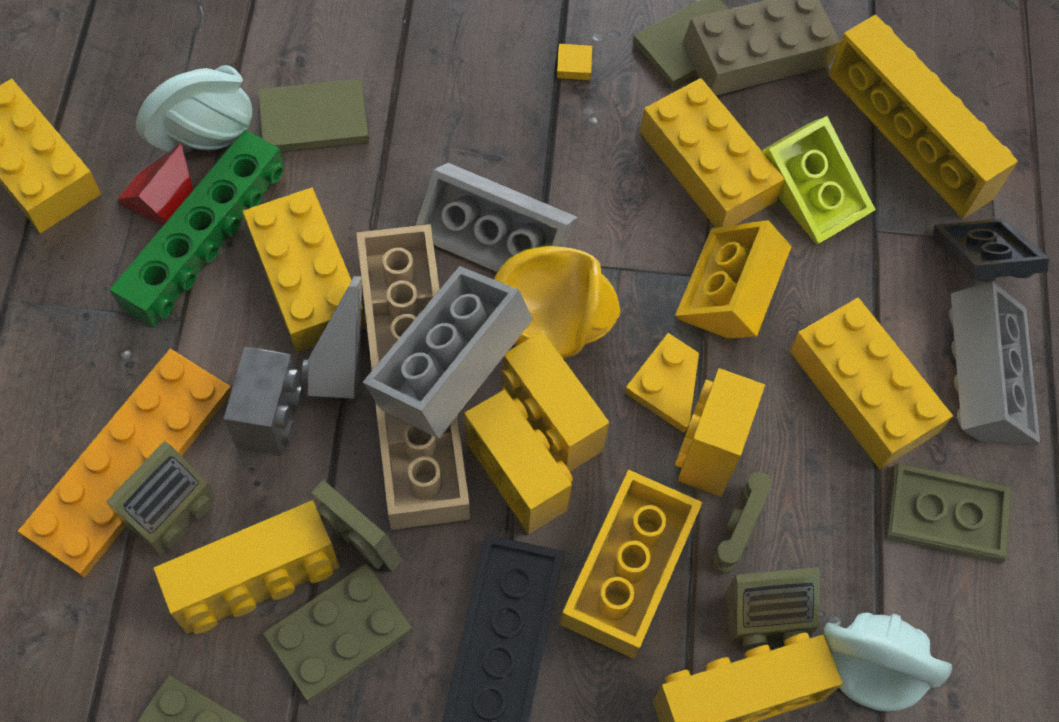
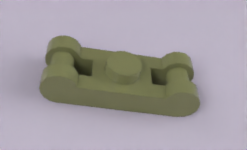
M755 472L748 478L741 493L745 505L742 510L735 507L726 527L727 530L732 532L729 540L720 543L712 558V567L719 574H729L735 568L768 496L772 483L769 476L763 472Z

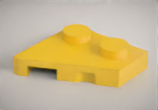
M667 333L626 386L625 394L685 433L690 424L699 353Z

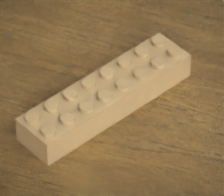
M431 224L356 233L372 370L440 290ZM376 403L387 510L391 530L470 520L469 498L457 416L438 439L382 411Z

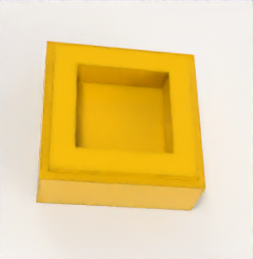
M559 44L557 78L590 80L592 46Z

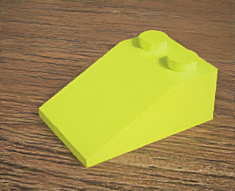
M827 116L806 124L761 150L785 178L778 198L815 244L823 242L876 210Z

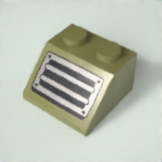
M164 441L106 502L129 531L161 556L166 549L174 548L182 540L185 529L195 518L199 519L208 512L212 506V499L215 497V494L209 483L169 443Z
M819 567L735 575L723 595L730 644L742 643L744 649H753L768 645L767 641L783 639V644L785 645L784 641L801 633H808L810 637L819 627Z

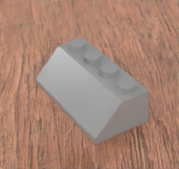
M446 163L433 169L416 226L431 224L433 245L498 272L500 267L510 257L521 251L542 246L567 247L578 217L453 164Z
M993 281L951 293L952 308L949 309V318L954 328L955 341L952 342L951 348L957 366L954 384L959 394L960 409L957 410L959 426L964 432L980 442L1040 444L1026 308Z

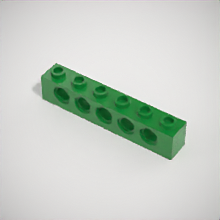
M244 130L109 289L118 306L153 328L161 319L168 317L177 299L184 291L192 288L207 263H211L217 257L220 247L226 239L236 234L244 219L243 210L258 206L262 201L263 194L271 184L277 183L282 177L285 167L280 148ZM209 226L204 230H199L202 227ZM186 253L184 256L176 258L177 255ZM164 280L159 285H153L156 281Z

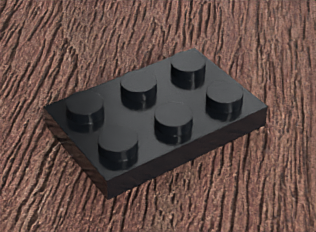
M1004 218L934 225L933 238L974 280L991 282L996 277L1006 276L1029 278L1032 274L1048 272L1049 258Z

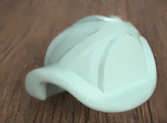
M223 65L215 70L207 68L196 69L166 80L144 100L136 119L138 134L149 144L166 152H169L181 143L184 154L193 149L211 151L232 144L244 130L248 129L252 119L251 101L240 88L243 82L242 76L233 67Z
M861 613L857 615L855 621L847 628L829 622L824 627L823 635L843 682L839 688L851 700L868 708L887 712L906 709L917 703L931 687L937 688L944 684L951 674V663L935 659L931 656L928 636L920 629H915L907 622L901 620L900 615L894 613L891 616Z

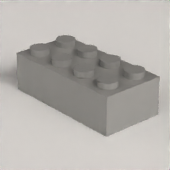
M459 266L363 381V384L379 408L439 439L533 320L520 290Z

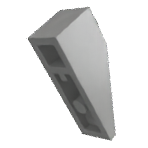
M360 276L353 277L309 359L303 360L302 382L308 383V396L355 398L360 378L362 277Z

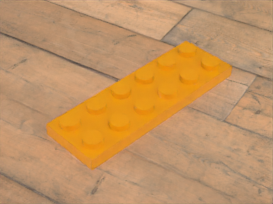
M169 349L21 526L18 532L24 538L85 578L125 528L106 501L164 441L169 443L183 456L230 397L231 386L174 350Z

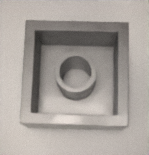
M244 347L224 415V421L236 448L282 456L285 443L290 444L292 442L295 430V422L292 421L294 408H300L302 405L304 386H301L299 383V370L295 369L291 354Z

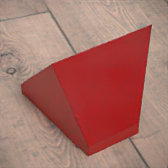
M180 143L139 172L117 199L118 203L164 226L193 191L182 144Z

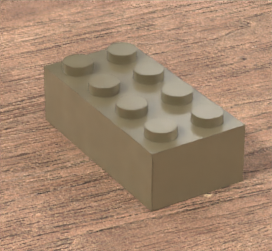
M764 0L691 18L683 45L696 68L695 71L699 79L702 78L717 96L829 67L841 41L820 0Z

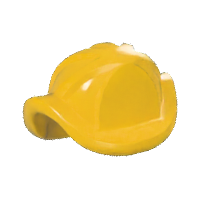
M542 246L527 249L510 257L500 267L493 279L520 290L533 318L514 343L516 346L543 331L563 359L577 355L585 344L594 342L607 334L620 316L617 294L608 279L601 274L599 261L594 256L581 250L559 246Z

